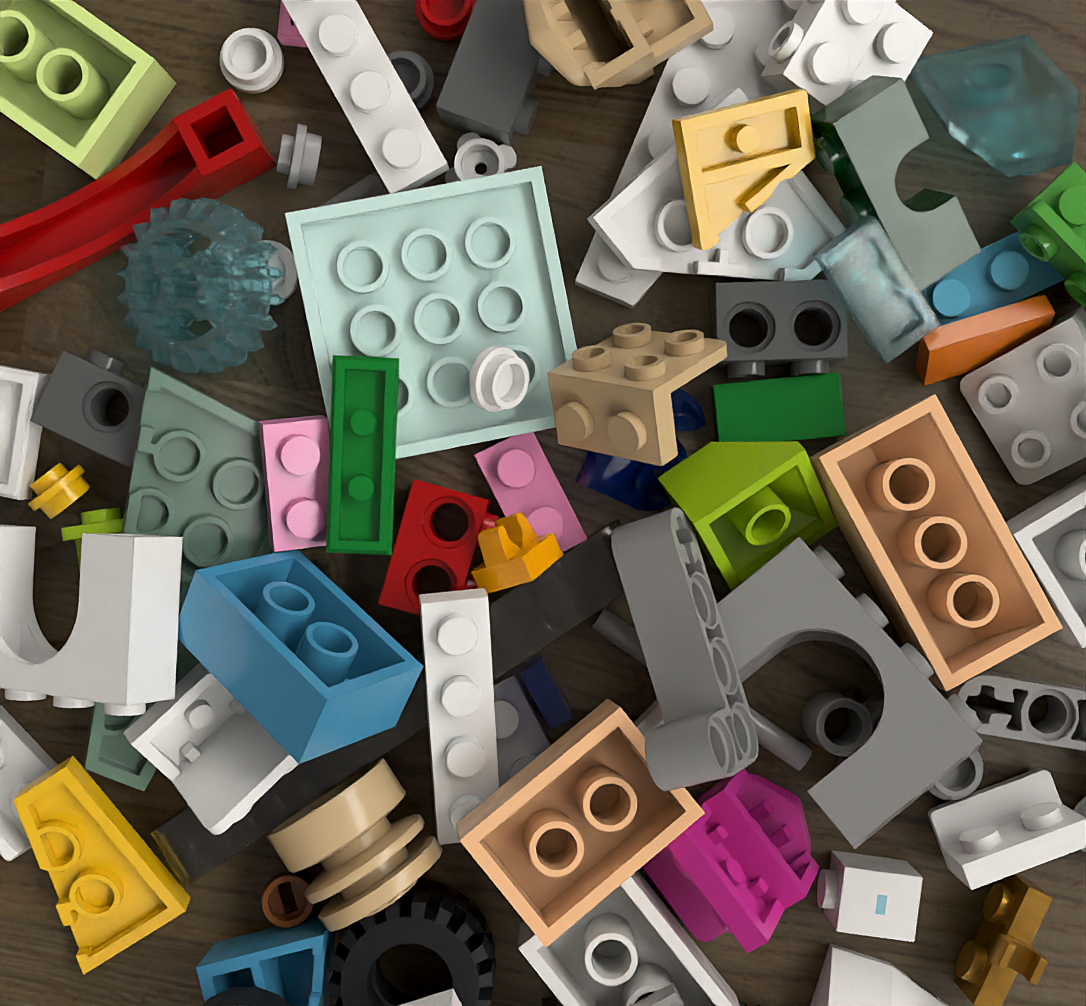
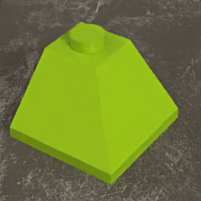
M798 441L710 442L658 477L674 508H679L686 514L699 546L731 592L798 537L809 546L838 527L809 457Z

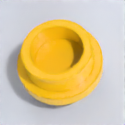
M59 462L30 485L37 496L28 505L33 511L40 508L49 519H52L91 488L81 476L85 470L78 464L68 471Z

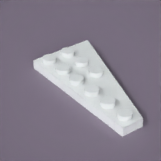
M701 0L713 21L714 30L669 57L611 197L675 140L672 119L708 111L729 91L738 87L748 100L781 93L760 76L771 58L768 56V48L772 39L783 25L793 20L804 0ZM596 231L576 277L575 285L632 309L664 272L627 269Z

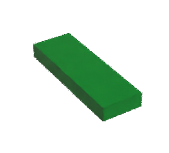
M333 355L326 553L392 555L399 358Z

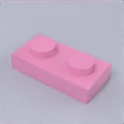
M324 415L258 421L271 549L274 552L326 546L330 446L328 418Z
M534 432L511 436L474 455L505 516L521 512L537 536L553 532L562 552L588 540Z

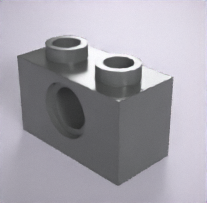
M89 348L86 357L63 350L30 421L132 468L146 379L141 384L122 375L126 363L94 348ZM123 393L129 403V412L121 424L114 426L108 417V405L113 397Z

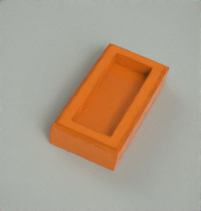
M1039 295L923 331L920 336L915 370L923 386L974 371L1050 329L1055 311L1046 295Z

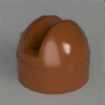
M283 872L275 875L266 883L262 892V909L266 918L271 923L279 927L289 928L297 926L307 919L313 908V904L308 902L304 895L310 885L307 879L295 872ZM290 882L291 893L297 909L285 913L278 885Z

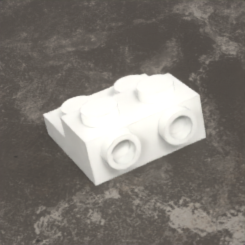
M804 0L793 20L783 25L772 39L768 48V56L771 58L760 77L780 92L793 89L807 90L809 111L813 115L872 75L900 77L905 82L933 32L896 4V0Z

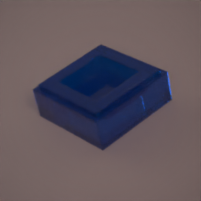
M543 654L523 664L521 678L548 726H552L554 729L574 718L573 708Z

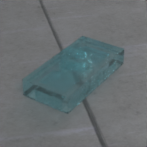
M864 216L813 254V257L879 360L889 363L941 325L876 217Z

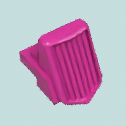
M744 768L735 775L722 779L697 798L696 802L705 814L650 859L642 868L697 940L708 942L728 932L735 936L748 954L769 941L786 908L807 896L820 867L810 855L812 845L800 798L759 775L748 774Z

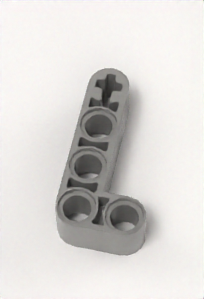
M675 507L619 526L612 532V551L664 720V724L650 730L646 735L645 758L650 775L657 787L662 791H672L731 777L756 760L759 749L758 737L692 525L686 514L681 509Z
M985 670L947 692L938 689L945 699L954 693L965 703L968 695L977 696L980 692L1000 700V710L988 705L972 704L970 709L982 724L975 730L977 733L1086 751V687ZM1045 695L1048 702L1046 717L1041 722L1031 725L1028 717L1030 705L1036 698Z

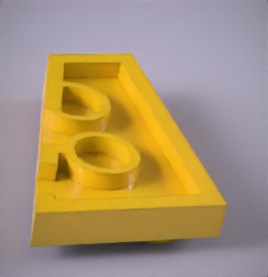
M74 756L69 757L21 788L13 800L39 867L48 871L59 900L56 904V909L63 926L70 925L79 947L76 958L83 975L186 911L191 897Z

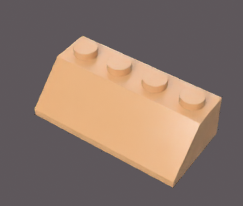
M936 394L887 416L809 457L836 522L903 645L908 642L915 647L935 673L928 678L934 687L947 692L1063 628Z

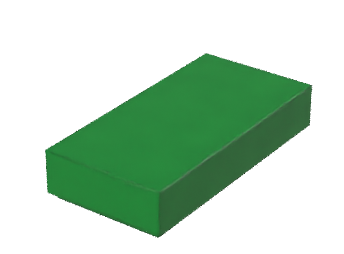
M840 372L827 375L816 374L711 386L716 442H789L846 435Z

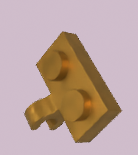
M1019 874L1005 877L1001 883H997L991 888L983 906L984 920L974 941H968L958 956L956 963L957 977L954 982L975 1006H1002L1017 973L1024 976L1030 983L1037 985L1049 961L1044 955L1035 950L1031 944L1053 898L1031 880Z

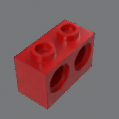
M413 479L378 604L420 616L419 594L421 592L418 589L417 579L420 571L429 565L438 566L446 571L451 582L450 591L479 589L471 571L477 550H481L478 534L483 530L497 526L496 520L499 519V516L488 513L492 500ZM449 503L459 505L468 517L467 531L458 540H447L441 537L434 525L437 511Z

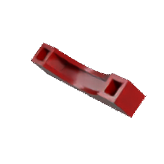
M232 88L172 118L151 141L104 176L41 209L0 224V312L277 167V163L249 110Z

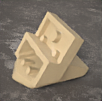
M523 0L530 44L570 83L577 86H593L594 90L600 87H622L625 84H639L654 75L653 67L714 30L713 21L701 0Z

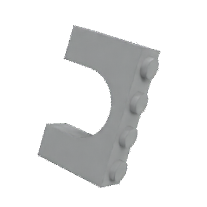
M798 537L717 603L741 683L782 650L797 643L814 640L833 642L851 649L861 656L876 674L884 697L883 712L876 730L861 748L807 791L851 846L856 849L975 752L983 742L975 732L982 724L960 697L953 693L949 698L945 699L932 685L928 678L935 672L915 647L907 642L899 648L882 628L889 623L888 619L866 594L862 593L855 599L841 584L839 579L845 573L832 555L821 545L812 551Z

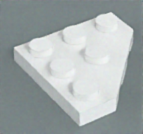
M738 87L729 91L709 110L749 100ZM675 140L587 218L624 266L630 270L770 281L812 280L854 241L853 237L801 170L793 178L785 179L778 183L773 190L772 196L754 212L745 211L718 235L721 240L712 248L706 250L694 248Z

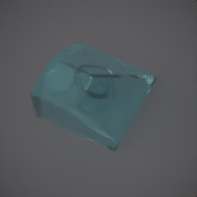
M1029 34L918 58L908 77L948 134L1007 177L1035 175L1044 169L1072 164L1081 93Z

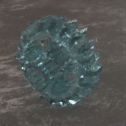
M201 197L200 200L180 198L171 201L170 209L164 206L150 209L151 223L142 222L141 224L132 225L138 240L137 244L129 243L120 247L129 258L127 268L113 272L122 280H125V292L114 299L123 305H128L130 312L121 324L129 327L131 330H139L135 346L141 347L146 351H152L154 362H159L164 366H173L174 370H179L181 373H198L202 371L204 374H216L226 370V367H237L242 363H246V352H257L259 349L265 348L259 330L271 331L273 328L278 327L268 314L270 306H278L285 302L277 293H272V282L279 280L285 274L279 268L269 267L268 265L269 260L278 249L269 242L260 241L264 227L259 226L255 221L246 220V213L242 212L238 207L222 205L218 200ZM204 236L212 241L205 251L197 250L194 255L186 249L191 243ZM208 320L213 328L201 337L195 336L187 329L193 321Z

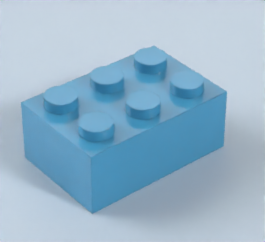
M298 549L196 570L179 615L178 640L298 764L395 727L424 667Z

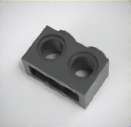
M846 279L715 283L708 293L709 338L723 340L727 345V357L711 368L726 367L728 378L765 376V366L789 365L790 376L829 374V364H836L848 358ZM798 315L813 316L821 324L823 336L818 346L806 345L797 338L794 331V322ZM745 316L755 321L760 330V340L757 346L745 348L732 340L729 333V324L732 318Z

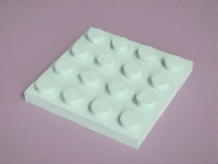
M542 166L285 213L329 428L333 355L400 359L396 459L556 427L547 372L572 359V353L577 350ZM498 345L512 349L526 363L529 371V385L524 398L518 405L511 409L491 412L479 408L473 402L469 391V374L480 353L488 347Z

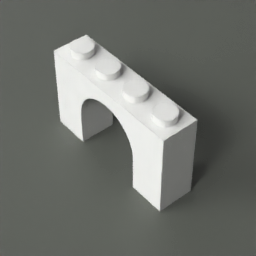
M0 524V688L5 689V699L33 701L46 699L47 695H52L53 706L62 708L92 707L95 705V702L103 703L104 714L117 716L141 715L146 712V703L175 699L183 537L130 533H82L77 618L69 639L58 652L42 634L33 607L36 527Z

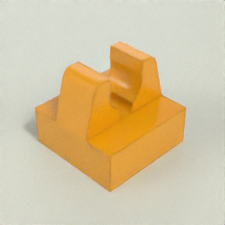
M518 512L497 519V526L483 530L478 534L484 562L471 571L478 588H485L488 594L533 581L561 558L563 553L553 532L537 536L525 516Z

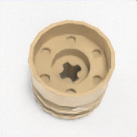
M383 757L360 767L331 785L282 820L266 835L289 872H298L319 862L324 868L308 886L304 895L308 902L314 904L336 894L322 908L318 915L325 928L330 932L345 928L364 917L372 916L394 903L416 884L418 878L432 867L441 857L443 851L434 836H426L408 844L424 827L425 821L420 814H413L390 824L386 816L400 803L406 792Z

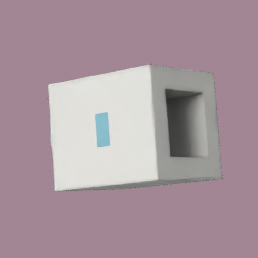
M832 850L830 868L822 869L818 878V907L824 909V914L836 932L914 942L923 877L906 860Z

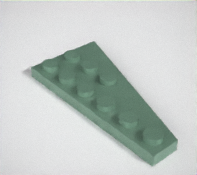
M148 365L121 533L183 537L179 615L196 570L274 553L269 542L259 424L257 420ZM179 640L177 642L175 685L200 663ZM95 702L91 711L83 759L84 768L130 787L145 791L157 768L134 748L123 734L143 714L131 716L108 715L103 713V703ZM156 702L146 703V711Z

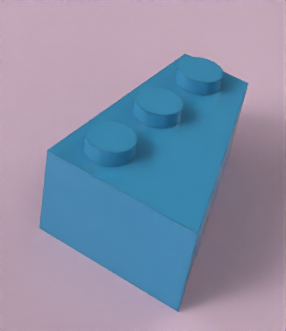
M315 916L307 918L294 927L284 928L276 926L215 942L196 967L204 1001L206 1002L208 998L231 987L256 986L279 994L291 1006H330L331 997H329L328 981L333 972L330 969V964L334 954L335 931H328L319 917Z

